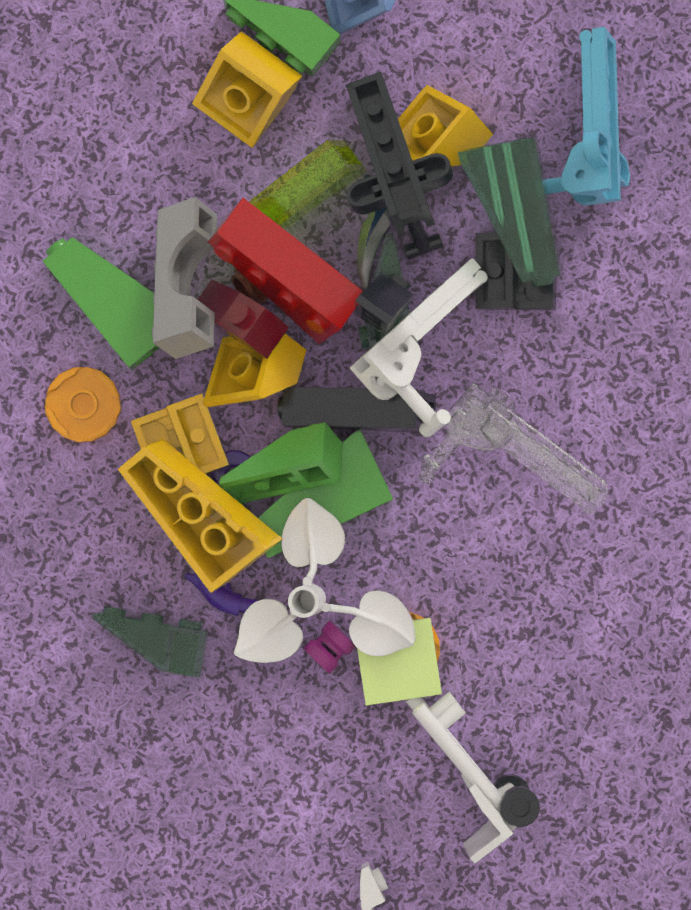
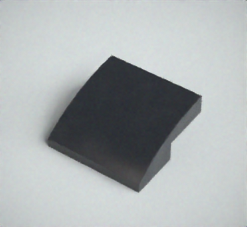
M476 233V262L481 267L479 270L484 271L488 278L485 283L476 289L475 309L556 310L555 233Z

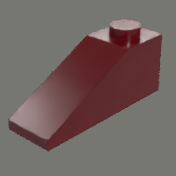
M212 279L197 299L215 313V327L268 359L289 328L264 306L241 292Z

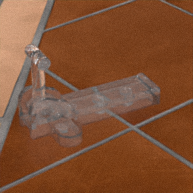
M474 382L449 411L451 419L447 424L448 435L431 455H425L421 460L419 478L423 483L429 484L434 480L435 472L459 444L481 451H491L499 447L582 508L588 515L595 513L596 506L600 507L608 499L607 482L516 415L515 403L505 392L492 387L487 393Z

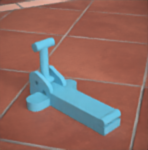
M605 27L594 28L592 33L589 30H584L579 35L582 59L583 140L572 148L561 177L526 182L521 177H514L511 180L510 188L525 203H533L539 195L559 192L571 194L577 203L586 206L621 201L620 187H627L629 185V166L626 158L619 151L616 41Z

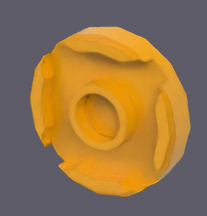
M73 367L60 373L49 385L46 394L45 414L52 428L64 438L76 442H93L107 435L116 425L121 412L120 394L114 382L102 371L89 367Z

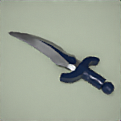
M387 207L369 213L366 221L362 224L359 234L357 270L363 289L368 287L376 251L391 223Z

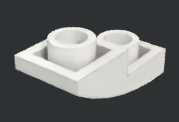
M369 862L361 865L360 872L361 909L374 910L373 907L385 902V896L382 891L388 889V885L379 867L372 870Z

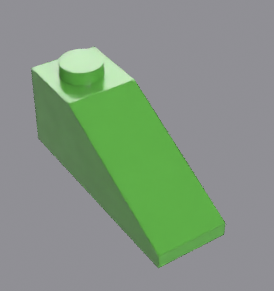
M326 422L291 430L222 476L219 480V485L242 504L340 481L343 443Z

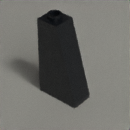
M288 387L283 389V396L279 397L277 405L278 416L282 419V425L291 428H303L311 424L326 422L331 429L420 433L419 427L423 423L398 393L389 400H381L375 397L368 388ZM415 389L435 411L436 396Z

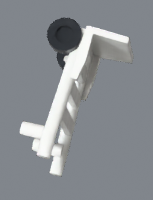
M450 692L446 693L431 707L422 697L407 699L405 702L413 710L412 714L462 773L461 776L471 794L489 819L486 824L463 843L469 858L475 864L513 835L512 831L515 828L532 824L539 815V800L520 776L506 774L499 777L494 784L491 783L448 730L452 724L466 714Z

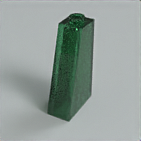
M532 136L458 152L459 161L521 282L531 281L532 287L555 283L554 277L561 275L562 266L538 137Z

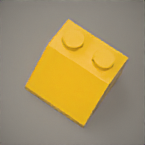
M241 31L220 50L192 104L253 148L288 102L302 75Z

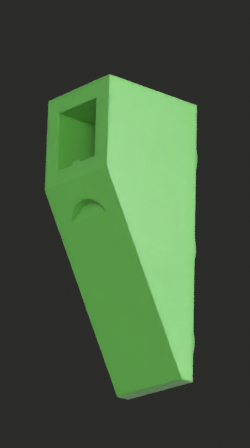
M223 0L224 7L228 10L225 15L229 20L240 28H243L245 25L250 27L257 33L254 38L259 44L270 52L276 48L286 56L284 62L301 75L305 71L313 77L341 43V35L312 11L257 0Z

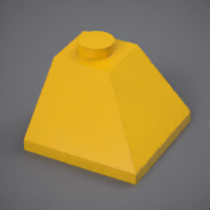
M427 84L398 118L413 161L430 154L439 153L447 156L451 166L469 164L493 136V133L470 107Z
M284 334L268 359H266L233 337H222L203 404L206 407L264 399L297 384L307 350L287 334Z

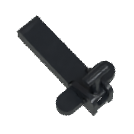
M381 71L345 84L376 174L359 180L348 188L346 195L351 209L357 214L364 215L387 207L398 238L406 235L405 227L407 225L413 239V243L403 246L408 260L443 248L439 233L428 237L422 221L428 227L435 225L424 193L443 187L450 182L453 176V169L449 159L443 154L435 153L414 161L412 160Z

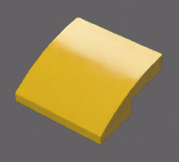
M202 393L131 421L140 449L164 439L205 474L229 465L208 407L203 404L204 397Z

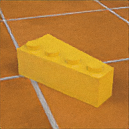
M164 439L143 447L118 468V471L210 593L231 581L283 540V538Z

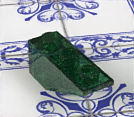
M104 606L103 613H93V620L159 670L199 678L202 676L209 636L208 630L201 629L202 622L179 619L178 626L163 623L164 616L143 612L141 613V619L125 617L127 610Z

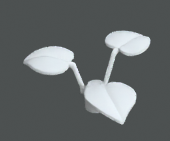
M303 499L289 515L283 529V540L281 542L283 554L289 564L295 567H303L310 564L308 574L303 578V586L295 588L289 595L288 606L290 614H288V610L283 603L274 599H263L253 603L246 610L241 620L234 654L239 658L260 663L284 660L292 656L299 649L303 641V632L293 620L297 616L306 618L321 611L355 615L356 617L352 620L349 627L350 637L354 645L365 654L384 656L413 646L415 643V628L411 615L404 604L390 593L384 591H370L366 593L360 601L359 609L326 603L324 591L321 587L313 584L312 580L317 571V563L327 565L339 558L344 549L345 534L340 522L334 515L313 499Z

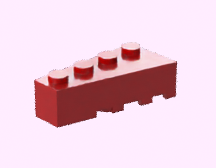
M242 198L232 208L208 241L219 258L227 263H231L318 344L341 330L355 310V300L363 292V290L245 198Z

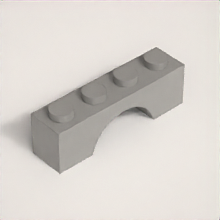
M196 197L158 210L152 337L155 345L175 359L214 347L215 313L191 296L190 287L198 264L214 249L208 241L217 230V214Z

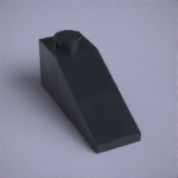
M382 272L355 300V315L383 335L388 334L413 299L414 294L408 291L411 285L395 273L388 277Z

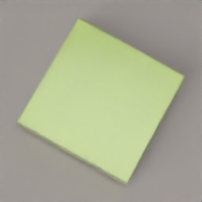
M431 618L413 620L415 643L411 647L384 656H371L357 648L365 705L442 694Z

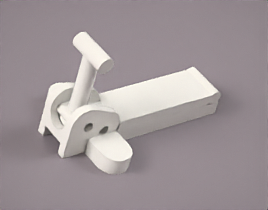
M473 258L449 277L350 367L352 372L378 399L389 400L398 393L423 421L419 430L424 437L432 436L448 424L451 417L449 412L444 409L435 412L410 384L421 358V349L417 342L463 299L487 281V274L479 270L481 267Z

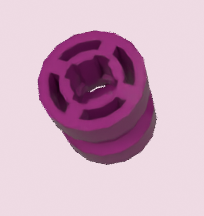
M330 620L321 628V635L317 639H311L303 647L329 674L337 668L338 660L343 655H349L356 648L354 643ZM323 642L335 652L334 655L322 645Z

